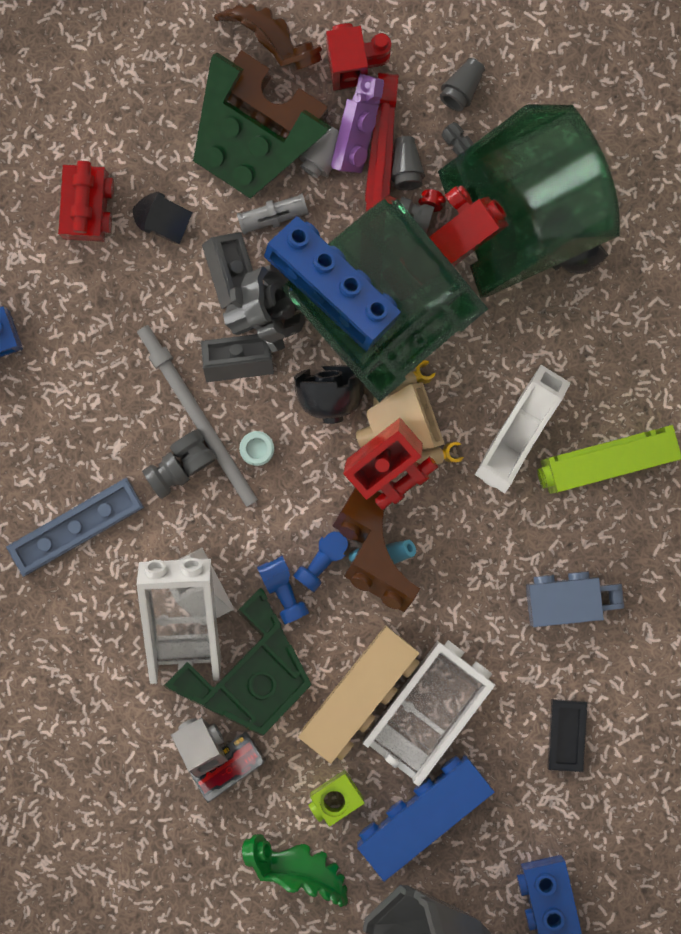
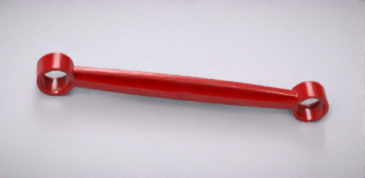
M378 73V78L384 80V86L371 139L365 190L366 214L362 222L359 270L363 271L370 278L372 285L379 292L384 261V250L380 244L386 240L393 161L394 119L399 74ZM354 341V346L361 347Z

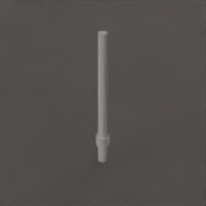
M149 325L139 329L137 334L151 354L148 358L155 369L159 368L194 425L201 432L206 444L217 457L216 460L245 506L248 507L258 501L171 362L173 357L167 347L161 346Z

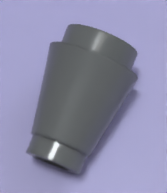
M468 58L441 86V101L455 111H462L464 107L470 106L482 74L485 71L483 64L474 58Z
M411 136L398 137L394 140L391 180L395 182V188L398 190H414L422 186V179L425 177L415 138Z

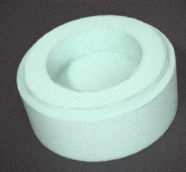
M253 431L245 435L241 440L240 454L248 464L262 466L273 457L274 443L266 433Z

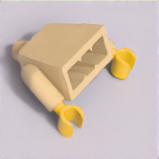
M422 360L413 372L407 370L385 381L373 398V407L366 411L370 426L356 431V438L361 448L398 418H401L423 443L422 457L416 462L420 464L429 456L437 464H442L444 460L450 463L463 460L464 457L454 459L450 456V448L461 445V443L449 442L445 445L423 385L429 383L436 374L423 376L420 373V368L428 365L429 361Z

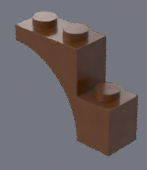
M354 488L332 525L347 539L356 540L362 544L344 577L349 579L357 589L369 591L381 598L386 606L405 612L415 600L420 588L411 583L398 570L387 551L383 537L385 509L382 510L375 502V498L382 493L377 491L366 500Z

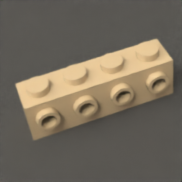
M385 625L302 728L298 738L330 764L336 757L340 761L343 760L354 745L350 741L358 730L364 733L376 718L372 714L380 702L385 706L398 689L394 685L402 675L408 678L420 662L416 659L419 655L418 650Z

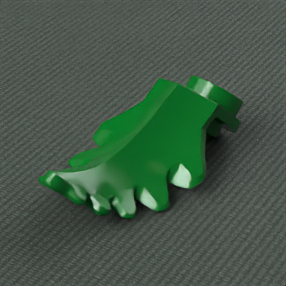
M254 834L250 839L244 841L242 846L244 863L247 867H253L260 881L275 882L289 893L298 892L302 887L309 896L316 897L319 892L324 900L330 901L331 899L335 905L338 904L340 907L347 906L346 885L343 886L345 877L343 874L336 875L339 869L337 863L334 862L326 866L327 854L321 851L311 856L310 846L306 844L296 845L282 852H274L270 842L266 841L262 834Z

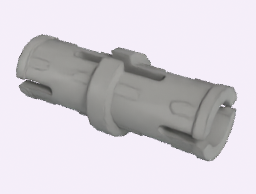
M303 193L273 203V200L266 202L265 206L237 213L243 235L273 225V228L280 226V222L293 219L296 216L309 215Z

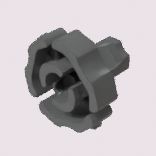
M272 264L245 274L241 288L234 287L230 289V302L232 304L226 306V311L223 313L225 325L230 328L233 334L240 335L256 329L259 338L267 341L272 353L284 349L283 339L299 333L305 323V316L302 313L294 315L296 311L304 308V301L299 289Z

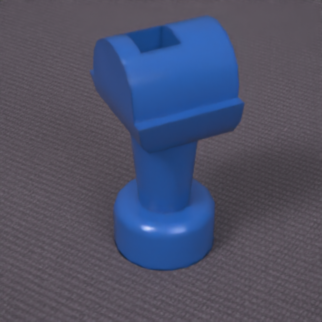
M336 531L330 532L325 538L321 537L319 551L308 568L300 566L293 576L315 593L322 583L318 578L320 574L333 561L341 560L346 556L343 553L348 547L347 538Z
M283 555L257 567L269 594L275 592L284 607L280 611L284 625L309 614L305 602L297 603L289 582L290 570Z

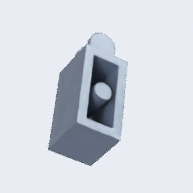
M589 571L568 573L569 580L555 581L554 575L533 577V584H526L529 621L532 627L604 620L603 611L625 608L622 584L600 585L599 578L589 577ZM602 591L609 592L610 604H602Z

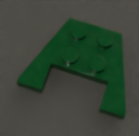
M215 53L210 61L193 161L251 199L320 138L327 134L331 126L304 110L299 115L286 139L276 134L228 102V98L244 69L221 54Z
M259 588L237 610L262 638L214 687L188 662L163 685L166 689L260 736H263L312 685L292 645L289 644L277 615H274L262 588Z

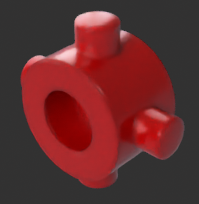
M427 189L422 192L421 195L423 197L418 201L420 205L428 204L434 206L433 212H438L442 210V203L446 202V198L439 191Z

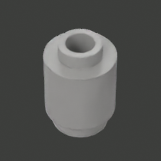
M331 126L327 134L299 157L303 162L301 168L314 178H318L320 175L328 177L333 169L331 162L339 133L334 127Z

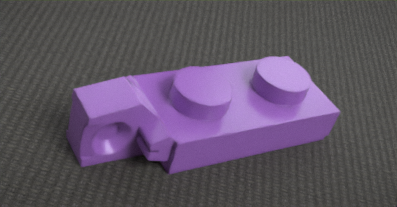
M360 74L353 98L346 101L331 162L333 169L362 173L368 155L367 151L372 131L376 124L380 99L383 94V79Z

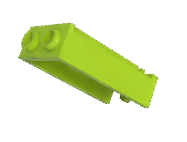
M669 425L540 461L542 467L537 469V474L542 489L548 488L549 494L681 460V452L674 427Z

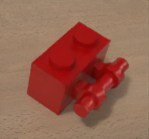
M351 23L338 24L332 27V30L326 31L327 56L333 91L357 87L360 74L368 75V68L386 65L390 60V38L384 33H379L372 38L371 42L364 43L361 26L353 27Z
M78 161L77 165H63L58 234L64 240L105 242V233H111L112 213L107 212V198L113 199L114 178H109V173L105 167L91 166L89 161Z
M398 418L346 459L343 474L366 500L381 489L383 493L375 498V502L384 510L390 504H397L405 498L404 494L416 484L422 485L429 479V474L436 470L438 465L430 456L420 464L416 462L422 457L423 443L405 422ZM403 471L407 472V474L400 480H398L396 483L392 481Z

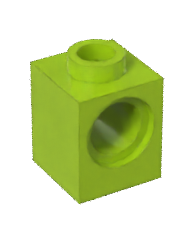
M344 769L310 792L312 802L308 806L319 822L325 820L330 827L365 804L363 795ZM337 791L344 796L345 800L340 807L331 808L325 803V796L329 792Z

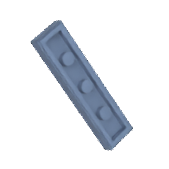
M125 478L6 546L21 575L25 577L145 507L129 479Z

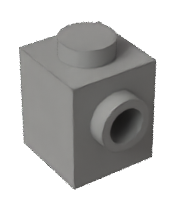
M202 717L198 720L192 718L183 722L178 727L179 730L171 734L188 772L197 778L228 761L220 744L224 743L221 732L216 724L210 726Z

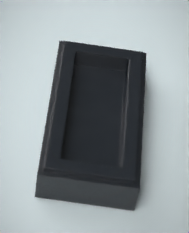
M551 699L548 770L583 772L587 701Z

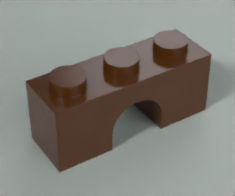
M242 50L233 61V63L244 70L230 94L228 102L238 109L240 107L252 113V118L267 128L269 125L281 132L279 135L284 139L289 135L302 111H308L323 122L328 116V106L298 88L288 102L283 104L271 103L263 95L264 88L271 79L270 69Z

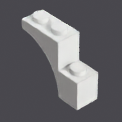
M540 365L519 397L513 411L493 439L475 475L487 485L506 493L532 446L563 400L570 382Z

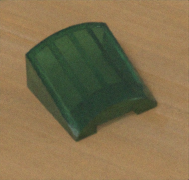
M525 105L438 171L445 194L455 186L459 187L462 185L469 193L473 203L480 198L490 197L491 200L495 199L506 212L504 219L509 226L475 250L478 261L470 265L480 298L491 296L620 236L619 204L608 163L595 136L574 105Z
M387 195L328 243L329 246L337 247L344 254L346 261L355 270L363 271L370 278L372 285L381 294L389 295L401 311L395 324L367 352L291 281L288 280L282 286L290 300L379 402L406 380L405 376L457 331L462 332L488 310L487 306L400 201L390 195Z

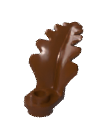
M238 4L233 9L228 8L214 15L215 21L237 22L253 31L259 43L274 55L280 66L294 63L296 70H299L322 60L320 55L322 51L321 45L313 46L312 41H307L293 47L287 23L282 18L273 19L272 12L267 7L256 11L254 4H249L247 7Z

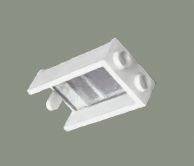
M189 558L186 560L139 562L136 585L150 684H157L159 665L178 664L179 670L186 662L192 667L193 663H211L213 681H220L221 651L219 647L211 559Z
M438 640L404 686L362 739V743L367 748L369 746L372 747L394 768L398 767L411 777L413 783L418 787L495 686L489 680L492 673L477 661L471 666L461 659L465 652L449 640L444 645Z

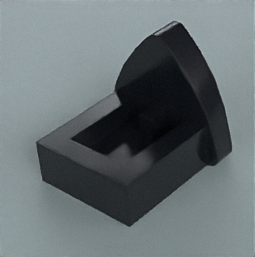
M154 192L145 196L133 207L134 221L142 231L148 234L152 232L175 244H180L193 213L165 199V195L160 192Z

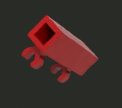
M462 185L459 187L455 186L445 194V197L459 214L410 252H408L404 241L399 235L391 236L380 244L384 252L394 261V264L382 272V275L401 302L417 295L509 226L504 219L506 212L498 201L485 197L473 203L469 193Z

